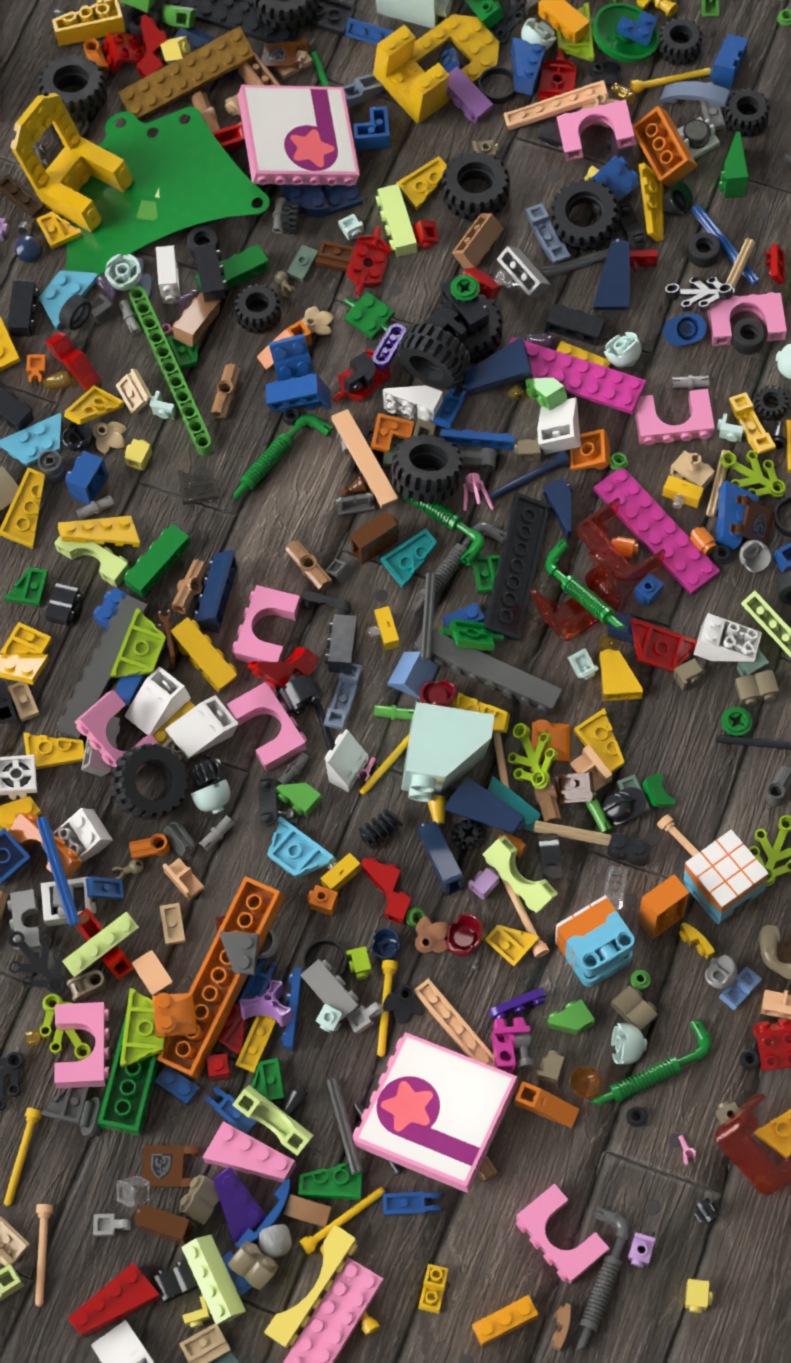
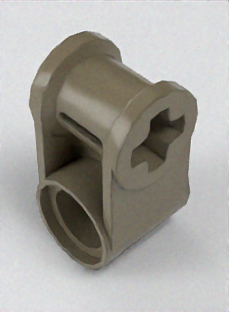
M92 970L84 975L70 979L66 984L67 987H70L73 994V1002H80L104 991L107 987V980L102 972ZM98 977L101 978V981H100L99 984H97V985H93V984H92V982H93V980H94L95 978H98Z

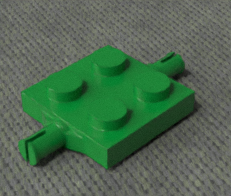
M368 292L357 302L349 296L346 297L347 299L344 300V303L351 307L349 313L344 317L347 323L371 340L382 331L387 332L390 327L388 325L389 321L395 315L394 310Z
M451 619L449 623L450 628L441 627L440 629L441 635H450L454 638L456 646L462 649L470 648L480 651H493L494 641L503 642L504 635L484 630V623Z

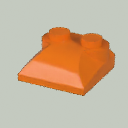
M605 429L580 434L581 447L570 449L571 470L576 471L590 468L603 470L607 468L610 464V443Z
M543 719L532 722L531 744L534 752L541 733L546 732L552 737L551 743L545 746L540 761L545 760V751L548 748H553L558 752V757L552 762H570L571 725L549 723Z
M160 993L157 996H152L156 1038L197 1034L193 993Z

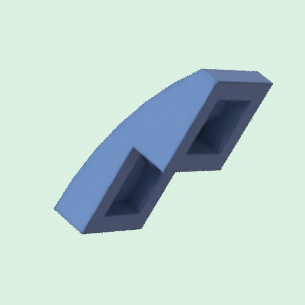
M746 966L737 975L734 984L727 987L719 998L735 1011L761 982L762 978Z

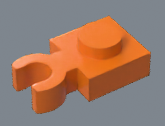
M45 354L27 355L26 371L27 374H30L28 377L30 385H33L34 379H38L39 385L43 384L41 374H46Z

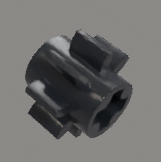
M706 1198L695 1206L697 1211L694 1215L699 1222L704 1220L706 1224H709L720 1216L718 1211L721 1207L716 1200L711 1202L709 1198Z

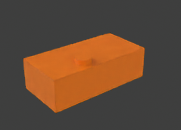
M657 106L632 126L638 143L661 183L670 188L697 167L670 115L661 107Z
M675 874L642 897L638 922L652 940L684 917L689 891Z

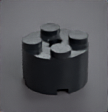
M309 673L307 678L304 674L291 680L286 684L287 688L284 691L282 688L279 690V694L289 712L294 713L295 716L306 711L305 708L310 705L315 707L321 704V698L324 695L312 673Z

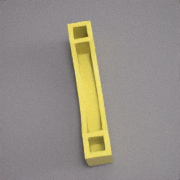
M333 1226L323 1242V1266L314 1288L299 1304L285 1312L276 1314L265 1330V1334L286 1348L289 1345L293 1346L299 1337L297 1333L301 1327L305 1328L311 1318L309 1317L313 1309H317L323 1300L321 1296L325 1291L328 1292L334 1283L332 1279L336 1273L340 1274L346 1264L344 1262L348 1255L352 1256L358 1247L356 1245V1238L338 1226Z

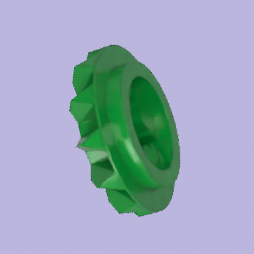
M469 275L458 276L451 283V295L456 300H462L463 303L467 300L472 301L473 298H477L480 292L479 282ZM462 287H468V291L462 292Z
M731 707L722 715V728L728 735L731 734L735 737L744 736L751 729L752 717L744 708ZM740 717L741 725L737 724L733 727L732 719L737 720Z

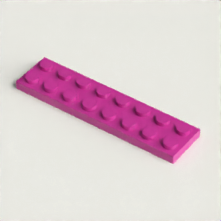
M512 337L509 344L518 338ZM524 341L534 376L528 379L555 378L564 385L565 392L633 414L647 384L646 380Z
M625 468L616 470L594 486L593 490L690 595L720 574V570L703 552L698 550L686 533Z

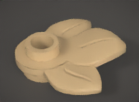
M313 306L305 311V317L302 319V322L311 334L315 332L318 335H328L332 332L328 325L333 321L334 316L326 311L320 312L318 307Z
M100 422L95 424L92 434L96 438L97 449L106 454L110 447L124 448L125 442L121 434L126 431V427L118 422H110L108 424ZM104 429L105 432L100 433L98 430Z

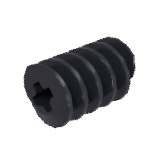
M387 808L383 811L384 815L382 813L377 814L378 819L372 818L371 823H365V828L360 827L358 829L361 839L369 849H372L370 843L378 845L377 838L384 841V833L387 836H391L389 829L396 832V824L403 827L399 818Z

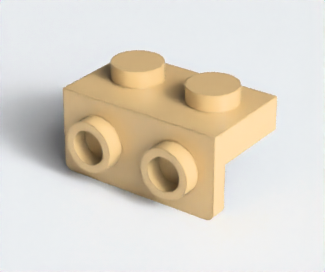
M0 1217V1263L7 1266L15 1264L30 1244Z

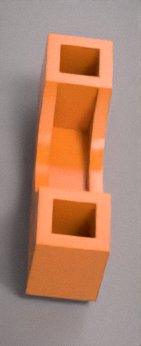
M20 813L8 832L20 844L31 845L36 841H40L43 844L36 823L38 817L32 813ZM53 835L66 879H71L83 861L77 857L78 854L74 850L64 845L65 842L61 838ZM48 861L46 868L52 873V870H51V867H50V864H49V861Z

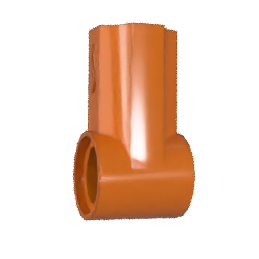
M93 38L87 39L84 42L86 57L88 60L94 61L102 69V73L105 74L109 68L101 52L99 42Z
M155 834L148 839L129 842L132 859L154 855L165 856L170 851V844L163 834ZM164 842L161 848H156L158 843Z

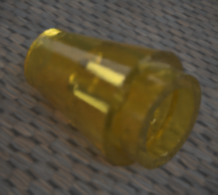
M618 83L611 87V92L619 101L626 100L627 106L635 102L636 94L634 90Z
M60 370L43 379L46 389L63 388L72 384L68 370Z

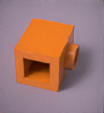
M315 885L314 890H310L307 901L309 902L310 909L333 916L339 895L336 891Z

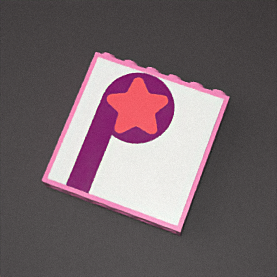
M241 85L238 100L252 184L356 185L360 174L343 87Z
M405 1032L403 1038H399L395 1055L389 1058L386 1073H383L380 1077L378 1090L374 1091L371 1096L369 1109H365L362 1114L360 1127H357L353 1133L355 1146L469 1193L518 1086L517 1076Z

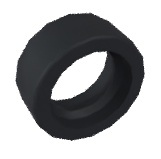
M154 6L150 8L148 13L134 7L129 9L127 24L132 34L143 37L141 26L135 25L133 21L138 16L144 14L153 17L157 24L156 27L159 29V14Z
M79 294L71 296L60 310L59 322L70 330L79 329L90 315L91 303Z

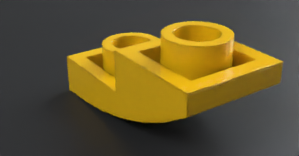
M685 922L682 923L679 932L684 943L687 942L689 947L697 943L696 949L700 956L704 955L706 960L714 957L715 950L708 940L691 925Z
M428 1264L419 1303L420 1310L439 1314L449 1268Z

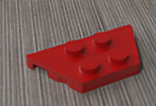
M635 618L631 619L639 662L674 673V669L680 666L696 647L697 640Z

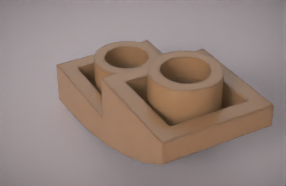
M289 1194L283 1214L326 1227L331 1206Z
M568 1303L565 1304L564 1308L560 1306L554 1316L557 1318L556 1325L562 1328L561 1330L557 1329L551 1339L554 1341L553 1348L559 1352L563 1347L569 1329L571 1311L570 1304Z

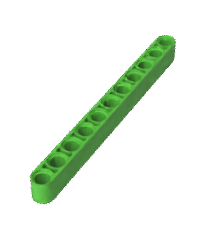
M135 286L129 292L135 313L197 453L201 456H208L213 451L209 433L144 288Z

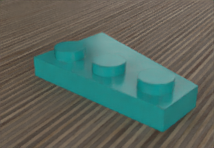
M424 529L380 558L381 563L403 589L435 549L437 541L427 529Z
M492 776L487 791L525 817L524 822L526 823L523 829L535 833L534 824L537 820H540L541 813Z

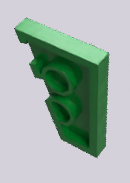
M360 1158L359 1161L363 1172V1158ZM341 1163L336 1167L300 1174L298 1196L305 1198L361 1200L362 1172L352 1175L349 1163Z

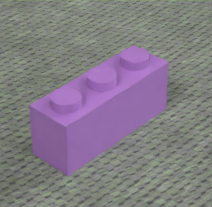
M455 67L448 73L450 78L446 95L452 99L453 104L464 112L467 119L476 123L490 111L493 104L458 67Z

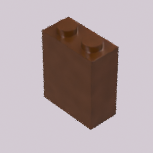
M387 510L350 534L351 551L362 565L399 541L398 520L394 515H390Z
M142 1204L141 1209L138 1208L134 1216L135 1224L141 1232L181 1246L188 1244L194 1229L189 1219Z

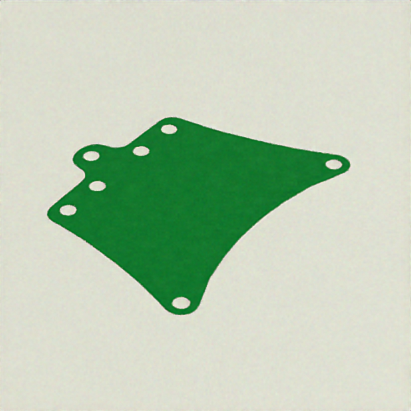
M186 107L149 123L138 121L136 116L130 112L117 113L107 121L105 125L106 137L97 146L108 149L110 153L123 159L134 180L124 192H121L91 175L89 180L80 188L78 193L93 201L102 220L99 226L91 233L65 218L71 226L76 229L79 228L82 232V236L67 242L66 271L96 273L100 276L106 270L107 262L117 254L128 256V254L157 239L200 223L225 217L262 213L269 206V197L255 184H252V181L229 157L212 134L197 108ZM188 114L191 117L190 122L181 124L179 122L180 116ZM124 118L126 125L123 128H117L115 126L117 119ZM150 128H157L159 133L156 137L150 138L147 136V131ZM158 188H159V197H160V198L155 197ZM261 198L263 205L260 208H253L251 205L253 199ZM141 200L156 202L157 219L154 221L136 219Z

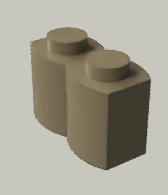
M773 670L735 679V687L741 705L752 706L757 704L759 700L773 701L779 695V688Z
M628 986L611 1002V1006L628 1024L636 1026L642 1032L657 1018V1009L651 1002L646 1003L641 998L643 995L636 987Z
M198 1175L193 1178L190 1183L189 1193L180 1200L178 1211L197 1224L204 1225L210 1217L214 1206L219 1201L214 1181L204 1175Z
M248 1241L242 1244L228 1262L229 1267L235 1273L244 1277L250 1285L258 1290L265 1286L278 1269V1265L273 1258L262 1254L255 1244Z

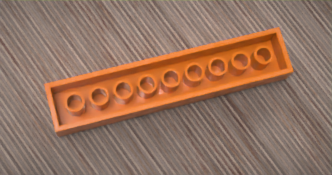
M246 876L244 877L189 993H193L197 1034L168 1036L165 1040L164 1051L159 1053L157 1057L158 1061L195 1079L199 1078L207 1062L206 1056L210 1055L248 976L233 972L220 937V932L259 934V953L285 899V896L280 891Z

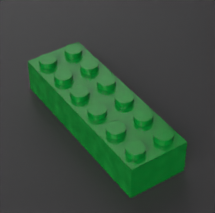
M125 1016L98 1124L102 1129L141 1136L160 1062L157 1060L159 1053L125 1067L120 1066Z

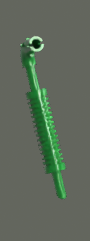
M307 414L298 418L292 429L286 435L281 433L254 465L249 468L247 473L241 477V485L234 492V503L247 489L252 491L279 459L283 457L286 451L293 445L292 438L301 429L309 425L328 437V433L331 434L334 428L323 421L321 416L317 417Z
M389 480V483L394 487L392 480ZM402 493L403 499L450 530L456 531L459 529L469 536L473 543L467 552L461 556L464 564L471 565L480 553H483L482 550L485 546L483 535L476 529L472 530L463 524V518L441 503L429 502V504H425L422 501L415 502L411 498L407 499Z
M561 539L556 547L549 552L546 559L547 572L552 577L562 582L561 588L603 624L611 623L617 629L626 628L615 617L616 612L574 576H565L560 571L557 563L571 547Z
M697 1018V1022L693 1020L689 1023L698 1039L696 1041L699 1047L695 1048L694 1052L679 1059H676L674 1056L669 1057L668 1060L665 1059L664 1062L657 1063V1066L653 1065V1067L646 1068V1071H640L639 1075L636 1073L635 1076L628 1077V1080H621L617 1082V1085L609 1086L610 1092L590 1101V1103L600 1106L613 1099L619 1103L623 1101V1098L627 1099L630 1095L633 1096L634 1093L641 1092V1089L644 1091L645 1088L652 1087V1084L656 1085V1083L662 1082L663 1079L666 1080L671 1076L673 1077L674 1074L681 1073L680 1067L696 1059L701 1060L706 1057L711 1050L712 1041L710 1036L712 1035L711 1033L708 1034L701 1018Z

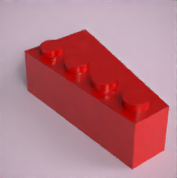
M133 1262L67 1319L79 1334L85 1338L109 1326V1324L121 1320L153 1302L161 1300L162 1297Z

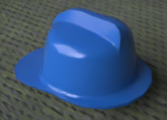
M695 313L673 317L664 326V337L669 344L674 346L694 343L701 340L705 335L706 323L700 315Z

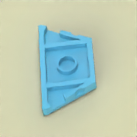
M60 270L39 296L56 330H59L63 325L59 322V314L64 303L75 294L85 297L99 279L98 274Z
M61 413L1 439L0 449L2 448L7 451L10 456L20 460L26 467L37 463L38 457L44 451L54 450L58 453L61 452Z
M281 816L278 818L277 831L273 834L272 844L267 855L296 879L336 860L332 854Z

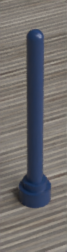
M563 450L554 457V460L491 492L489 498L491 500L496 499L557 466L565 467L569 465L570 459L567 453Z

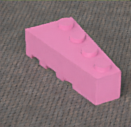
M225 1122L220 1126L202 1157L204 1162L208 1164H215L224 1168L230 1166L234 1170L281 1183L286 1178H290L296 1167L295 1160Z

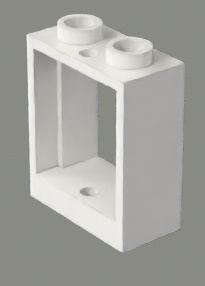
M174 246L156 247L158 283L162 302L169 304L180 302L178 263Z
M88 877L68 879V885H73L74 888L84 887L85 907L92 914H96V903L92 902V898H88L85 879ZM55 881L41 883L43 918L46 926L68 924L67 920H60L58 914L54 915L52 891L53 886L56 885Z

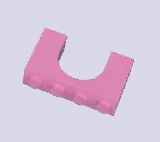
M626 100L615 101L611 104L598 105L594 108L581 109L577 112L564 113L561 116H557L566 161L583 158L580 142L581 133L586 127L595 123H603L613 129L618 149L636 145Z
M770 292L762 295L733 296L728 300L720 299L711 304L710 309L707 311L712 346L731 345L730 319L739 312H752L762 319L767 341L785 340L787 329L781 293Z
M708 389L689 391L688 402L691 417L685 423L675 426L665 424L658 418L653 395L641 396L634 410L640 445L713 437L715 427Z
M256 585L255 590L250 593V605L244 611L243 618L245 620L243 625L240 624L239 638L238 641L233 643L232 652H234L235 660L246 663L250 661L282 662L284 657L283 646L259 640L254 635L253 629L261 618L269 615L296 620L301 605L300 596Z
M264 682L229 702L227 708L238 722V726L261 714L272 715L282 724L281 731L275 739L256 749L257 758L266 772L306 750L305 742H307V739L302 731L298 732L296 728L298 725L293 716L289 717L286 713L288 709L284 702H279L277 699L278 694L275 688L270 687Z
M114 690L106 693L75 721L78 731L82 735L87 736L90 740V745L95 750L98 749L102 754L103 761L112 767L117 766L115 762L126 752L114 748L106 736L108 721L126 705ZM150 734L140 740L134 747L148 743L152 745L158 744V742ZM146 764L141 765L138 768L137 772L141 770Z
M104 1002L55 1005V1025L57 1030H86L96 1040L93 1052L86 1059L78 1062L55 1063V1085L57 1089L106 1086V1079L110 1078L109 1067H106V1060L110 1058L109 1047L106 1048V1040L110 1039L109 1028H106V1021H109L110 1014Z
M553 1184L516 1215V1220L518 1221L516 1225L523 1233L527 1232L531 1238L529 1240L536 1249L540 1248L545 1253L543 1257L550 1266L552 1264L555 1265L558 1269L556 1273L562 1281H568L571 1284L609 1252V1247L596 1232L572 1250L558 1249L548 1241L545 1234V1226L548 1220L568 1204L566 1196Z

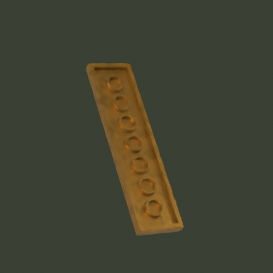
M239 26L187 54L183 59H178L124 88L118 94L127 112L133 113L139 121L256 58Z

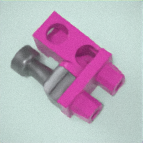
M503 1018L495 1019L491 1034L495 1062L494 1068L507 1073H513L516 1066L514 1051H518L520 1059L517 1061L518 1070L528 1071L533 1069V1060L528 1058V1047L531 1042L530 1026H526L524 1018H514L512 1021L513 1027H506V1021Z

